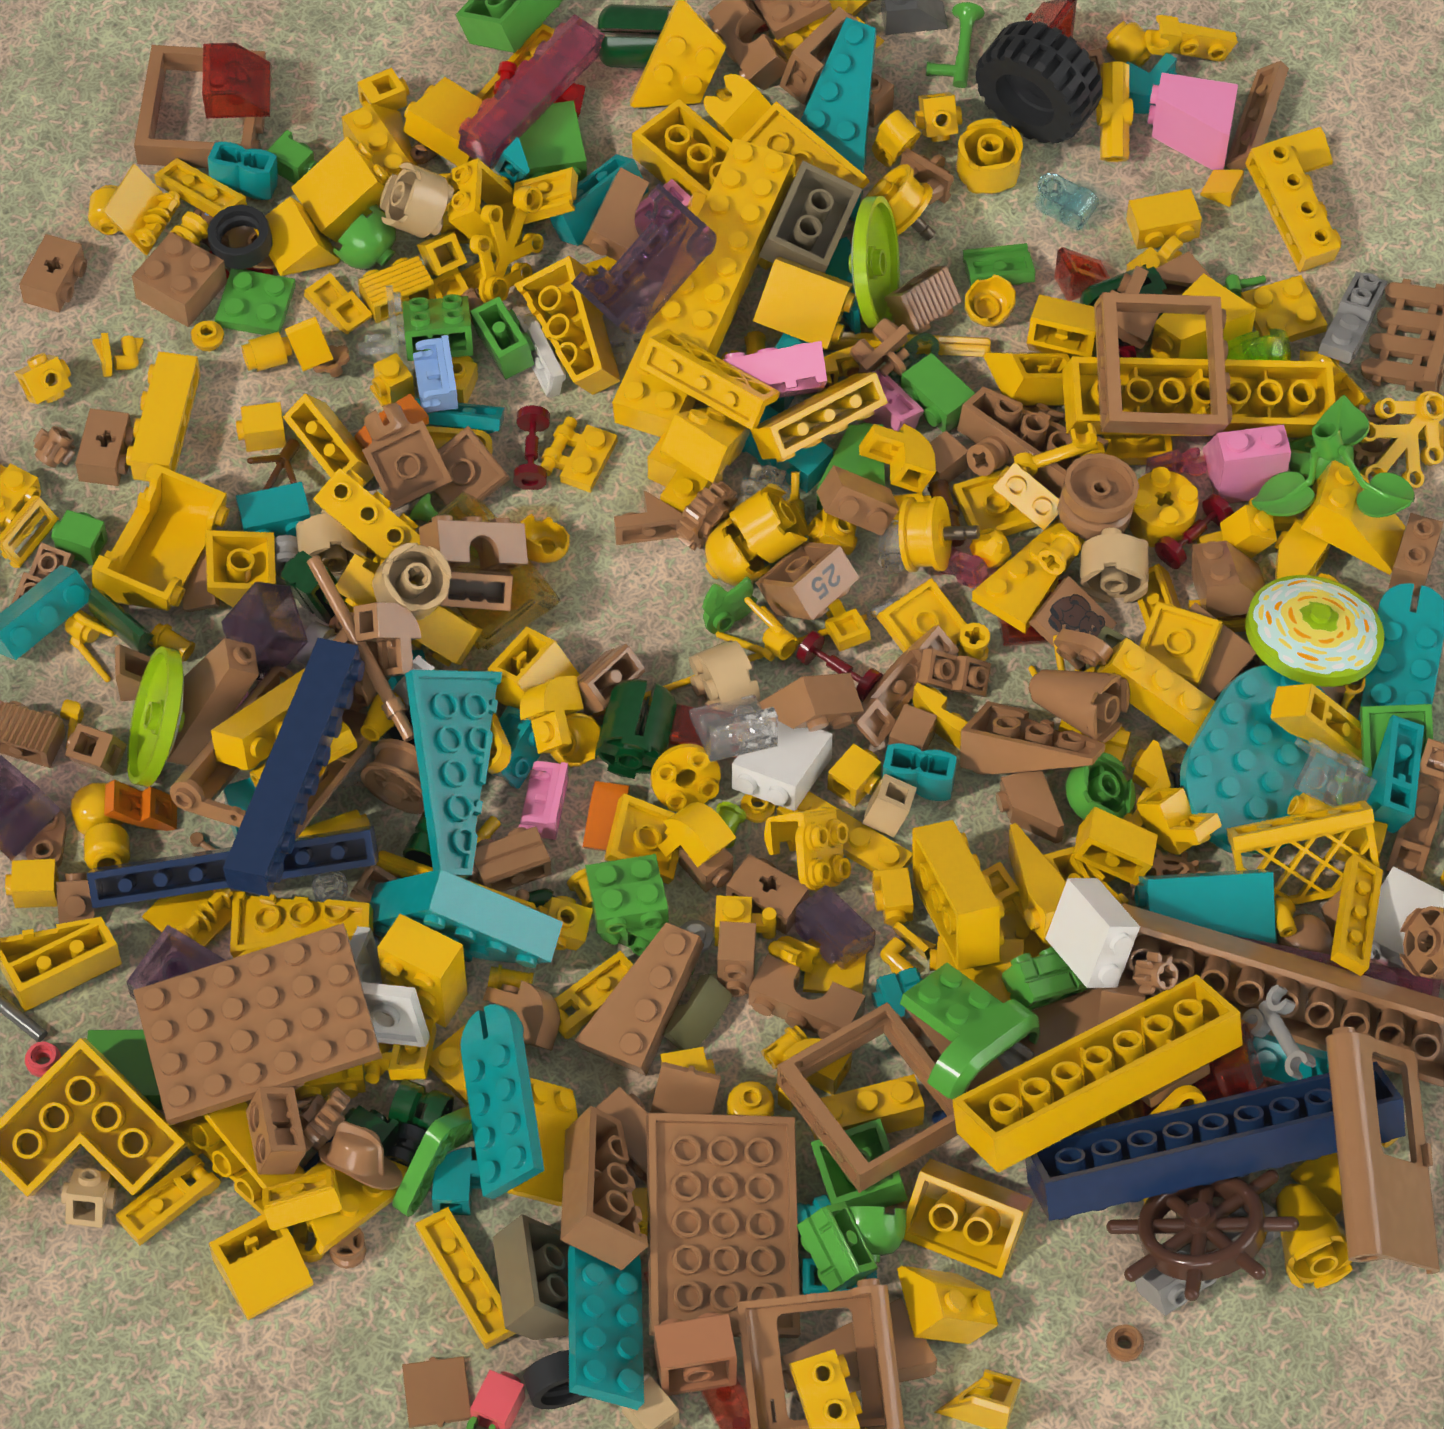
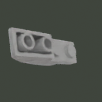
M1356 271L1340 301L1338 312L1321 342L1318 354L1350 364L1352 359H1355L1374 318L1388 281L1379 279L1371 273Z

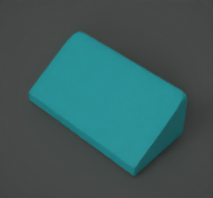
M518 136L502 152L494 167L495 171L501 176L506 177L513 187L514 183L525 180L530 172Z

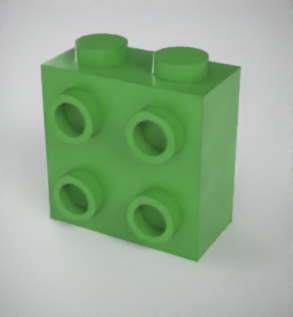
M450 294L438 299L416 297L410 301L402 302L407 361H414L413 353L430 350H416L415 344L417 342L441 338L443 335H448L451 357L474 355L468 296Z

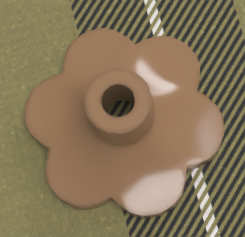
M330 345L329 348L334 359L313 367V370L316 373L327 372L330 373L331 377H338L343 373L341 366L350 361L349 349L345 345L338 347Z

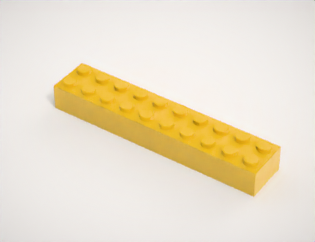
M736 138L733 139L612 401L615 423L661 437L663 433L668 432L675 414L692 410L696 401L694 397L638 367L649 338L668 329L709 353L717 355L760 260L759 253L796 175L795 156Z

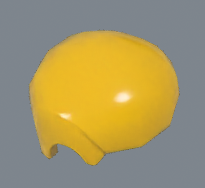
M993 275L985 280L978 279L965 294V311L970 319L984 327L998 326L1003 324L1014 311L1016 291L1010 281L999 275Z
M533 514L520 521V523L525 524L527 558L537 563H552L566 555L569 549L570 535L564 526L553 522L551 517L537 521Z
M583 713L566 715L572 744L550 752L557 763H568V767L582 766L588 761L595 759V750L601 732V727L593 717Z
M90 783L83 786L71 799V812L76 829L84 835L88 829L96 824L114 823L121 826L124 823L104 815L105 784L107 783Z

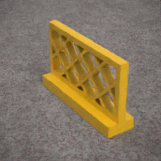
M1365 800L1226 829L1228 842L1232 849L1235 871L1248 870L1243 866L1241 853L1258 851L1265 857L1257 869H1265L1270 861L1285 869L1274 885V897L1276 894L1281 897H1287L1294 905L1331 898L1341 890L1344 871L1329 863L1340 846L1380 868L1373 827L1375 822L1373 809ZM1365 828L1366 840L1358 851L1344 843V840L1352 830ZM1341 833L1338 838L1335 837L1334 835H1332V834ZM1326 836L1334 841V844L1324 858L1309 850L1317 837ZM1306 840L1303 845L1298 842ZM1291 843L1300 850L1290 864L1287 865L1274 857L1281 845ZM1269 847H1271V849L1269 850V852H1267V851L1264 850V848H1269ZM1367 850L1369 852V858L1364 856ZM1305 853L1320 862L1309 879L1294 870ZM1328 867L1340 875V877L1332 887L1323 889L1314 882L1324 868ZM1290 874H1293L1305 882L1298 894L1288 896L1280 888ZM1311 887L1316 889L1315 891L1308 892Z

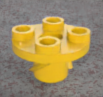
M680 744L669 748L658 757L651 770V786L657 799L674 812L680 811L693 802L704 804L709 799L716 797L720 790L721 772L719 764L708 749L697 744Z

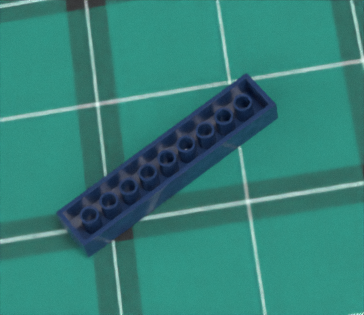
M1376 1061L1373 1062L1380 1137L1381 1143H1386L1392 1139L1406 1136L1404 1101ZM1329 1073L1075 1132L1025 1159L1028 1184L1048 1220H1064L1081 1213L1102 1211L1108 1207L1127 1202H1139L1144 1198L1173 1194L1182 1189L1199 1185H1210L1215 1181L1232 1177H1244L1253 1172L1270 1168H1281L1286 1164L1303 1160H1315L1324 1155L1337 1153Z

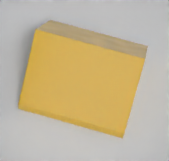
M291 196L265 215L269 223L273 243L269 256L280 276L339 263L340 259L333 253L334 248L327 236L320 233L303 205ZM254 228L255 232L259 236V231Z
M205 531L207 592L236 610L243 609L276 594L274 532Z

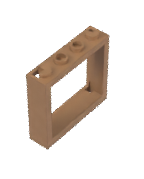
M151 45L134 143L137 164L166 166L178 158L194 168H208V156L215 142L155 139L166 70L252 75L242 141L238 145L245 149H261L260 140H257L258 134L264 133L265 117L261 112L262 109H267L269 100L268 89H265L266 83L271 84L272 65L267 64L265 51Z
M1102 292L1094 304L1101 432L1215 436L1217 433L1223 432L1228 424L1231 423L1232 407L1230 404H1227L1230 375L1228 372H1225L1228 343L1226 340H1223L1226 311L1221 309V297ZM1117 311L1205 315L1211 414L1122 412Z
M888 1002L777 1065V1084L859 1193L958 1135L956 1132L953 1099H948L927 1083L935 1062L930 1057V1051L926 1043L921 1038L916 1039L909 1030L910 1027L905 1016L900 1017ZM884 1033L947 1117L868 1163L805 1078Z

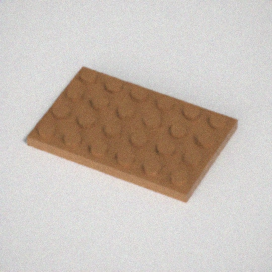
M344 923L133 990L165 1118L169 1126L252 1100L258 1087H292L382 1058Z
M648 1113L646 1116L649 1335L654 1336L653 1326L660 1325L665 1320L677 1318L687 1321L698 1319L700 1315L716 1312L720 1315L729 1314L733 1337H741L737 1302L799 1295L795 1117ZM800 1313L780 1315L777 1318L778 1338H799L801 1335Z

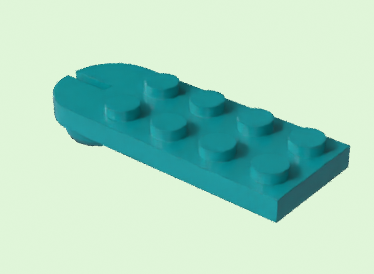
M1412 583L1396 585L1390 588L1381 598L1377 614L1384 629V646L1377 664L1366 675L1360 707L1433 703L1444 640V600L1433 589L1421 585L1416 613L1410 612L1414 584Z
M497 1004L487 1005L484 1007V1011L478 1010L465 1025L461 1037V1056L482 1195L490 1199L499 1197L545 1171L523 1038L524 1028L514 1010Z
M570 1245L568 1249L569 1392L638 1410L644 1404L642 1273L640 1256L638 1255L628 1266L620 1270Z

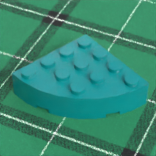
M442 869L376 884L370 901V905L373 908L374 934L384 938L398 915L402 914L463 944L465 962H471L474 957L490 961L516 963L527 968H536V965L540 963H551L563 922Z

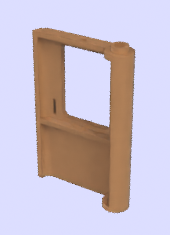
M272 667L231 716L280 685V676L287 680L294 674L285 667ZM352 710L344 711L342 722L344 721L350 728L358 748L327 764L324 773L319 778L316 794L309 797L307 816L303 825L298 824L295 832L296 839L372 745L373 741L367 740L360 731L367 716L366 714ZM211 739L170 788V796L175 805L185 811L240 828L246 813L245 810L237 806L232 807L215 801L240 769L216 761L213 740Z
M1354 1027L1335 1028L1332 1030L1333 1034L1326 1037V1048L1348 1260L1352 1262H1370L1389 1259L1426 1269V1273L1429 1275L1440 1272L1429 1174V1166H1433L1431 1144L1426 1143L1416 1053L1355 1032ZM1372 1055L1395 1062L1401 1068L1410 1162L1386 1155L1382 1150Z
M879 1278L857 1281V1287L851 1290L737 1302L751 1429H810L807 1419L792 1420L787 1415L777 1318L785 1314L841 1308L848 1309L852 1315L862 1399V1413L856 1415L860 1428L905 1429L888 1286L880 1285Z

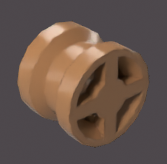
M988 436L968 449L966 455L967 463L974 473L979 476H987L1008 462L1009 450L1002 439L997 436Z
M359 1227L329 1249L330 1258L338 1267L345 1269L354 1268L365 1259V1239ZM342 1249H349L351 1252H349V1251H347V1252H346V1251L341 1252V1250H342Z

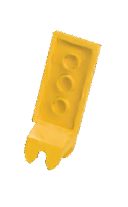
M727 74L724 76L725 86L732 93V98L729 101L724 102L717 96H705L704 107L707 113L717 124L718 131L730 142L736 138L795 156L796 173L802 161H805L862 188V190L870 182L865 174L777 101L771 105L762 93L744 77L737 74Z

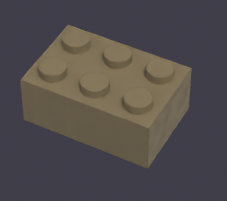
M802 161L759 253V257L774 263V260L781 256L824 273L862 188Z

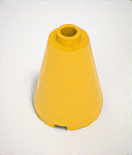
M1289 1184L1285 1186L1276 1198L1278 1217L1293 1216L1299 1221L1297 1230L1280 1232L1286 1273L1291 1283L1298 1288H1304L1303 1283L1314 1282L1315 1288H1323L1338 1282L1353 1270L1351 1266L1352 1261L1348 1260L1345 1230L1308 1186L1303 1184Z

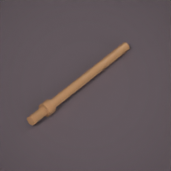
M317 555L310 558L307 564L351 644L358 645L361 661L365 662V671L383 702L381 707L388 720H393L404 742L414 739L413 727L405 714L407 709L400 697L395 696L367 643L356 642L354 619L320 556Z

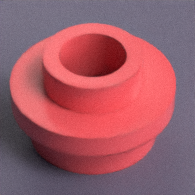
M37 1042L29 1048L25 1055L26 1068L32 1075L42 1077L61 1058V1053L51 1043ZM42 1057H48L50 1059V1061L45 1064L37 1063L38 1060Z

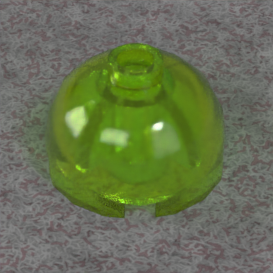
M1269 329L1270 335L1260 337L1259 331L1241 335L1228 342L1227 359L1290 361L1291 345L1288 333L1281 329Z

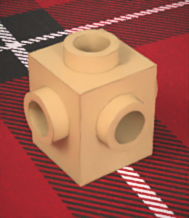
M94 1168L74 1169L70 1182H64L61 1194V1203L66 1204L65 1224L103 1227L108 1209L114 1210L117 1199V1188L111 1187V1174L109 1172L98 1171Z

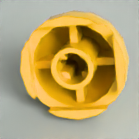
M730 517L720 523L710 533L705 543L706 569L714 579H720L732 586L738 585L745 577H749L751 582L754 583L770 570V565L764 568L763 558L759 555L753 558L747 553L742 543L745 538L740 529L733 524Z

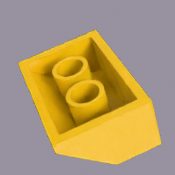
M930 1158L919 1172L906 1211L904 1240L1002 1278L1023 1231L1033 1198Z

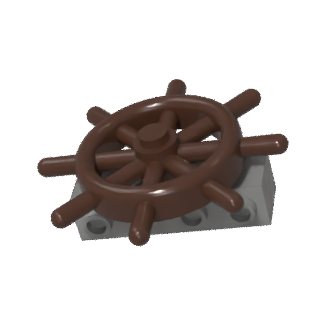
M1268 1170L1249 1184L1238 1177L1215 1181L1210 1185H1199L1182 1189L1173 1194L1152 1196L1144 1203L1138 1219H1113L1108 1221L1106 1229L1110 1234H1138L1145 1255L1125 1270V1279L1129 1282L1135 1281L1139 1294L1164 1316L1184 1305L1187 1301H1196L1203 1289L1214 1284L1219 1278L1229 1275L1240 1268L1255 1280L1264 1279L1266 1269L1254 1257L1260 1249L1281 1235L1280 1232L1295 1231L1299 1227L1297 1218L1293 1216L1277 1217L1275 1209L1259 1197L1261 1193L1278 1182V1173L1275 1170ZM1214 1197L1226 1199L1216 1207H1213ZM1198 1198V1202L1191 1205L1186 1203V1201ZM1171 1210L1181 1217L1163 1219ZM1177 1233L1163 1244H1160L1156 1239V1234Z

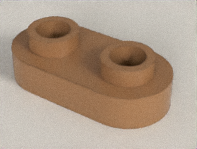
M1061 629L1054 640V644L1057 647L1056 652L1070 662H1074L1076 659L1096 667L1097 665H1106L1113 654L1112 648L1106 642L1088 633Z
M45 806L35 811L32 815L26 847L27 860L55 859L57 868L61 865L67 823L65 815L60 809L53 806ZM53 819L52 823L43 824L44 820ZM41 850H49L45 855L38 854Z

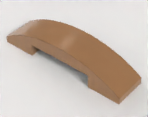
M939 625L932 627L912 644L883 674L863 701L862 707L864 712L855 716L853 724L873 747H879L889 735L897 721L895 718L901 712L904 704H908L913 698L914 686L919 679L923 649H936L952 655H956L959 651Z
M1430 738L1427 740L1420 762L1415 817L1398 830L1385 870L1386 872H1390L1394 866L1419 880L1421 879L1444 806V743Z

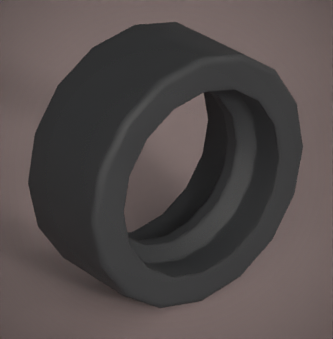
M229 206L219 211L208 227V240L212 254L224 260L225 267L238 270L251 268L261 263L270 253L273 243L268 220L261 211L252 206ZM248 226L259 231L258 238L246 247L230 248L221 243L222 237L235 227Z
M569 1350L559 1351L539 1359L529 1366L523 1375L530 1400L536 1408H562L586 1398V1396L569 1392Z

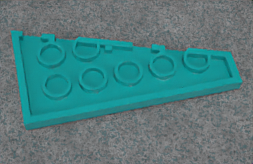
M846 17L800 121L864 174L877 31L875 27ZM863 190L850 215L849 220L855 222L863 197Z
M412 669L405 673L433 871L442 869L465 879L471 876L473 872L478 838L475 832L477 816L482 812L483 801L480 800L482 785L486 784L493 733L490 729L492 716L497 711L498 700L495 699L497 685L501 683L502 672Z

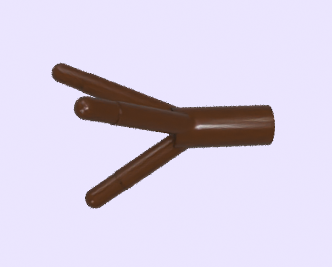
M289 439L279 455L258 456L247 459L248 464L276 463V467L263 490L272 488L283 468L286 470L290 483H297L290 462L300 448V444L296 439Z

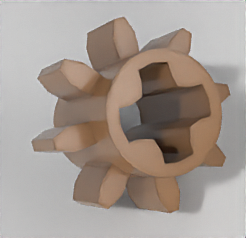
M52 426L49 432L41 428L33 440L35 442L34 448L37 449L35 456L42 463L56 468L60 462L68 465L76 453L74 451L75 446L72 445L74 441L73 436L58 426Z
M1148 951L1146 954L1147 960H1136L1133 979L1140 986L1139 993L1149 994L1153 997L1165 990L1172 989L1176 985L1179 970L1171 963L1172 956Z

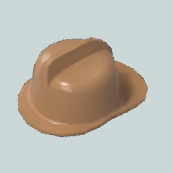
M343 1121L338 1125L332 1142L324 1144L318 1151L320 1159L326 1165L342 1171L372 1188L381 1190L394 1189L400 1186L403 1180L402 1173L397 1165L384 1156V1148L379 1135L368 1128Z

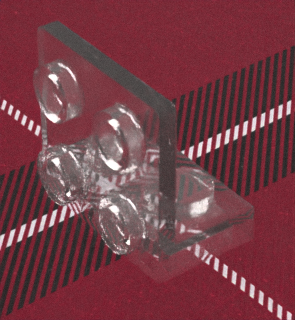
M393 285L386 286L391 339L385 340L384 333L364 335L365 342L358 343L360 356L400 353V346L406 345L404 325H397L396 313L402 312L401 293L394 292Z
M755 695L737 698L724 703L719 702L697 707L689 711V717L710 762L776 747L778 744V715L774 707L762 709Z
M1297 737L1294 744L1309 754V757L1293 786L1294 788L1332 807L1363 800L1367 802L1377 783V780L1367 774L1370 769L1369 767L1342 751L1338 753L1332 750L1327 744L1313 737H1310L1308 742Z

